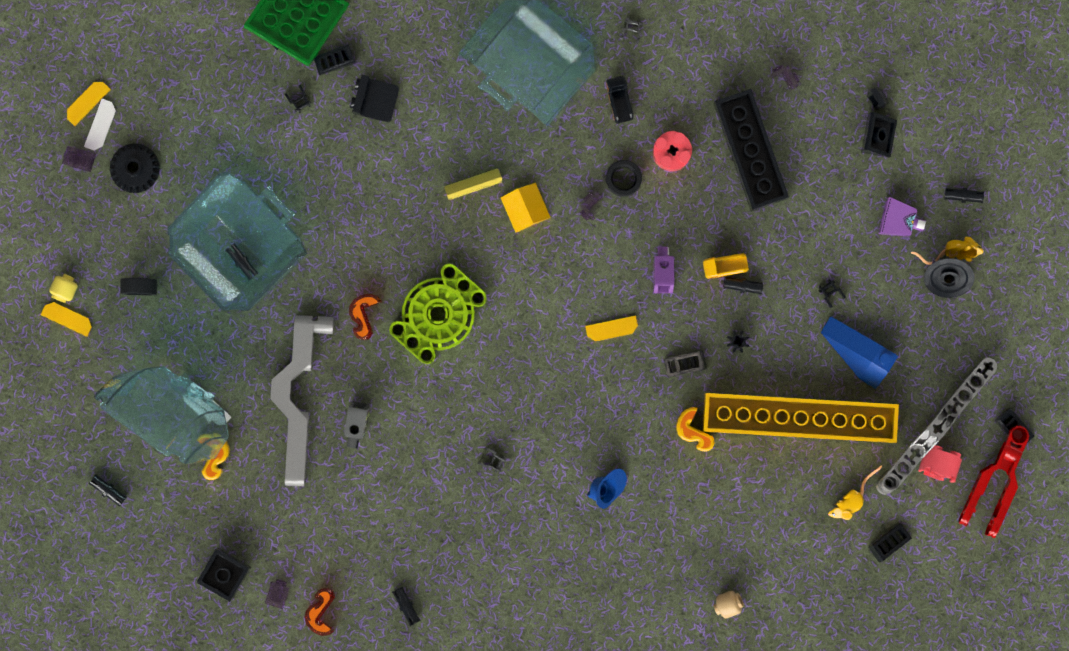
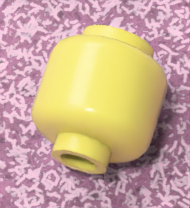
M67 274L55 276L49 292L52 294L51 297L63 303L71 301L78 288V285L73 282L74 278Z

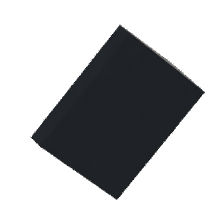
M875 112L868 114L861 152L891 158L897 120Z

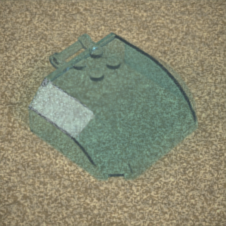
M540 0L503 1L458 53L460 59L464 58L471 62L487 76L478 86L481 91H486L503 105V109L507 112L518 101L544 124L546 129L550 127L596 71L593 44ZM493 80L510 94L512 98L510 100L506 99L489 83Z
M227 171L218 174L168 227L170 240L168 255L221 310L249 311L289 274L307 255V252L299 236L287 225V222L296 213L290 210L273 193V189L268 186L258 195L246 182ZM265 198H268L285 215L282 219L264 202ZM234 243L243 255L249 258L248 261L258 272L254 276L249 270L248 272L253 277L248 280L239 267L235 266L236 263L225 251L227 248H230L235 253L231 247Z
M165 366L148 367L120 373L110 379L94 396L96 400L102 401L100 404L101 409L168 457H170L171 453L179 456V461L184 464L215 459L229 437L224 409L213 402L215 395L211 392L208 393L191 381L187 374L184 373L178 377Z

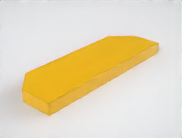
M93 82L67 109V119L76 126L111 89L104 82Z
M55 302L45 305L40 314L88 337L92 328L89 318Z
M635 315L588 325L585 328L587 337L596 342L633 334L638 323Z

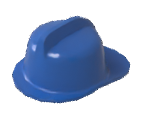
M618 468L609 472L605 477L595 478L587 493L588 497L596 501L600 508H607L623 492L627 482L626 473Z

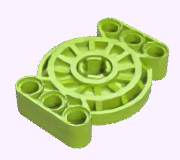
M446 264L442 267V278L426 279L413 287L406 296L402 306L403 322L395 321L390 325V334L424 364L434 362L436 358L435 350L451 349L465 340L474 323V307H482L487 302L485 292L453 264ZM447 268L455 270V275L452 278L445 277L444 271ZM463 280L469 283V288L466 291H462L458 287L459 283ZM434 282V285H429L424 288L422 286L426 283ZM419 288L420 291L415 294L413 299L410 298L413 292ZM476 293H480L484 296V300L477 304L473 301V296ZM409 301V302H410L409 311H408V314H405L406 305H407V302ZM436 307L443 308L446 313L444 320H433L431 317L432 310ZM468 315H471V322L469 327H467ZM402 325L404 328L403 333L395 335L393 332L394 326ZM463 330H466L467 332L464 334V336L460 340H457V337L463 332ZM412 337L418 340V345L415 348H410L407 344L408 340ZM452 340L455 342L454 344H451L449 346L442 347V344L448 343ZM425 350L432 352V358L429 361L422 359V353Z

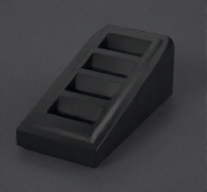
M349 44L320 54L314 59L319 76L355 64ZM342 52L346 53L347 61H344ZM336 54H338L341 62L339 64H337L334 56ZM330 56H331V59H332V62H333V65H334V66H331V67H330L329 62H328V59H327V57H330ZM320 59H324L326 69L322 68Z
M879 87L872 89L867 94L875 110H879L889 103Z
M703 350L664 358L667 377L707 369ZM694 356H698L700 367H696ZM689 357L692 366L691 369L688 368L687 358ZM679 359H682L684 370L680 368ZM671 361H675L677 372H673Z
M1007 408L994 421L1007 435L1010 431L1008 428L1016 422L1017 425L1025 427L1029 432L1028 442L1034 437L1033 433L1011 408ZM1011 416L1012 419L1005 425L1003 422Z
M899 523L868 548L878 562H882L911 540L912 537L903 525ZM898 531L904 540L901 541L895 532ZM889 536H892V537L894 538V540H895L896 543H897L896 546H895V544L892 542V540L889 538ZM884 540L890 546V550H888V548L883 543Z

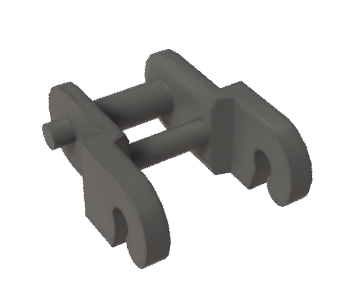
M628 16V20L625 19L627 25L626 28L623 27L620 40H623L624 33L628 30L638 34L636 44H639L641 35L639 28L643 26V23H641V19L638 22L630 20ZM629 24L637 25L638 28H637V30H636V29H632V28H628V25H629Z
M486 447V450L494 454L490 464L487 466L479 461L477 464L487 469L491 467L495 470V473L497 471L501 473L499 469L503 461L506 462L505 457L497 456V452ZM495 458L500 459L497 466L493 467L492 464Z

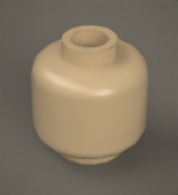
M734 591L718 595L716 597V604H714L717 615L721 614L726 619L740 614L742 607H744L740 594Z

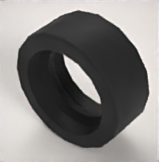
M629 160L614 162L606 174L608 189L620 197L633 195L639 189L642 182L640 168ZM621 167H627L634 172L635 182L629 189L622 190L614 185L613 174Z
M121 278L120 294L157 295V280L150 278Z

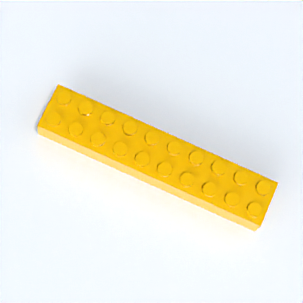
M704 393L702 432L897 443L899 404Z

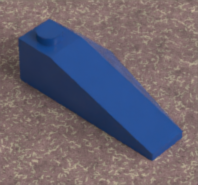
M831 316L820 332L855 375L874 389L879 386L898 358V355Z

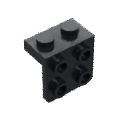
M362 74L361 79L357 78L355 90L358 91L356 97H352L350 104L353 114L387 123L391 122L399 87L394 84L370 79L369 76Z

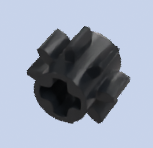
M734 330L733 337H726L730 340V343L726 346L733 347L732 353L736 349L743 353L742 347H749L746 344V340L750 337H744L743 330L740 334H737ZM736 336L738 337V339L742 338L743 342L740 343L741 347H739L737 344H733V341L736 340Z

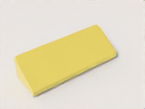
M494 169L445 186L448 200H452L502 183L503 180L499 169Z

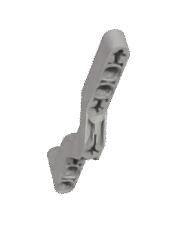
M295 315L292 362L271 381L270 399L288 418L285 486L304 487L306 479L309 412L300 411L291 401L292 381L303 371H312L314 333L333 334L334 317L318 316V321H315L313 316Z
M985 358L975 366L943 404L927 427L906 448L884 476L877 481L876 488L879 493L886 495L896 490L924 456L939 442L960 413L996 372L997 363L994 359ZM988 364V371H986L982 375L980 372L983 371L985 365ZM972 377L978 380L979 384L977 387L971 384ZM959 392L966 394V401L960 400ZM956 404L957 406L952 410V413L949 414L948 408ZM940 425V426L938 427V428H939V429H938V432L935 434V433L933 432V431H934V427ZM915 450L917 452L916 457L910 461L907 460L912 455V451ZM898 464H903L906 467L905 473L898 471ZM885 480L890 483V488L887 487Z

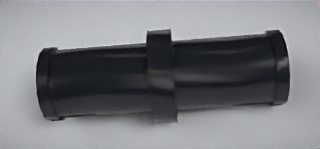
M945 188L944 200L961 201V203H966V201L983 203L984 191L967 190V188Z
M235 243L232 244L231 247L235 253L230 248H227L225 251L248 280L252 279L253 277L248 271L250 270L254 276L258 272L248 261L249 258L243 255Z
M725 276L723 289L761 295L763 282Z
M97 474L89 482V485L101 492L104 498L108 497L119 507L127 498L113 488V484L110 483L109 485Z
M403 586L393 591L392 594L400 606L399 610L404 613L409 626L421 621L412 606L414 605L413 602H410Z

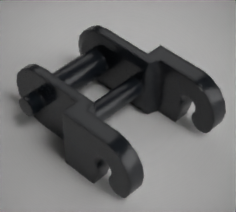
M298 85L303 93L300 98L291 101L287 93H285V96L290 104H294L296 107L295 112L298 111L300 114V110L304 107H311V101H307L305 98L307 94L302 86ZM304 98L306 102L297 107L296 103Z
M829 279L828 284L823 287L819 286V292L824 294L825 298L823 299L832 308V304L827 299L831 294L838 291L843 299L846 296L840 288H836L834 280L831 281ZM832 286L834 290L826 294L825 290Z

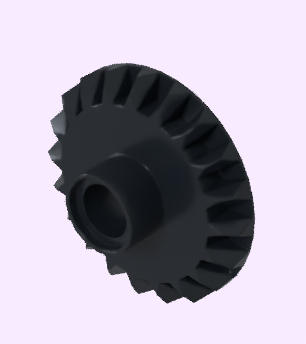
M132 143L124 145L113 154L109 170L112 180L120 189L129 193H140L148 190L155 184L159 176L160 165L156 154L150 148L142 144ZM137 163L138 170L134 173L130 172V165Z
M949 256L946 259L940 257L938 261L933 260L924 273V283L927 289L933 294L944 298H954L967 293L973 286L975 279L973 268L970 267L969 263H965L964 259L958 260L957 257L953 259L949 258Z

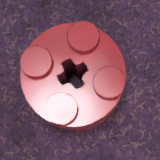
M676 131L662 134L656 140L653 147L655 163L660 168L670 172L684 168L692 155V146L689 139L683 133ZM670 147H673V149H677L675 156H672L671 153H668Z
M935 445L921 460L918 471H924V475L944 481V478H949V482L954 483L956 482L962 462L961 454L955 451L945 452L942 447Z

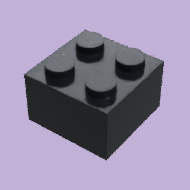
M217 548L196 583L231 602L250 571L251 566Z

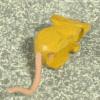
M965 237L964 241L951 240L947 242L945 249L934 261H938L940 257L942 258L946 254V257L949 256V258L954 259L957 257L958 260L965 259L971 262L972 258L982 254L984 250L971 237ZM911 252V254L918 256L923 263L927 265L932 264V262L926 261L920 254Z
M882 465L862 481L860 492L854 489L850 490L843 496V500H839L835 504L837 507L832 509L828 515L834 518L851 519L852 513H855L863 506L866 481L880 470Z

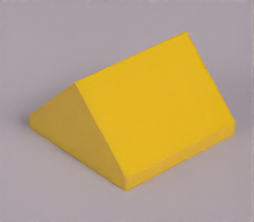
M536 183L518 188L501 197L515 233L551 218Z

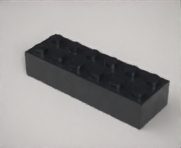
M752 89L716 100L713 104L750 211L752 212L787 200L789 196Z

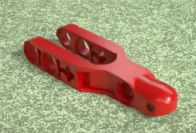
M1020 425L1012 427L995 462L980 470L960 515L959 524L968 526L973 512H976L975 507L978 500L984 494L993 472L1002 469L1007 473L1008 480L985 531V535L992 538L996 537L1018 489L1015 470L1029 440V432L1025 427Z

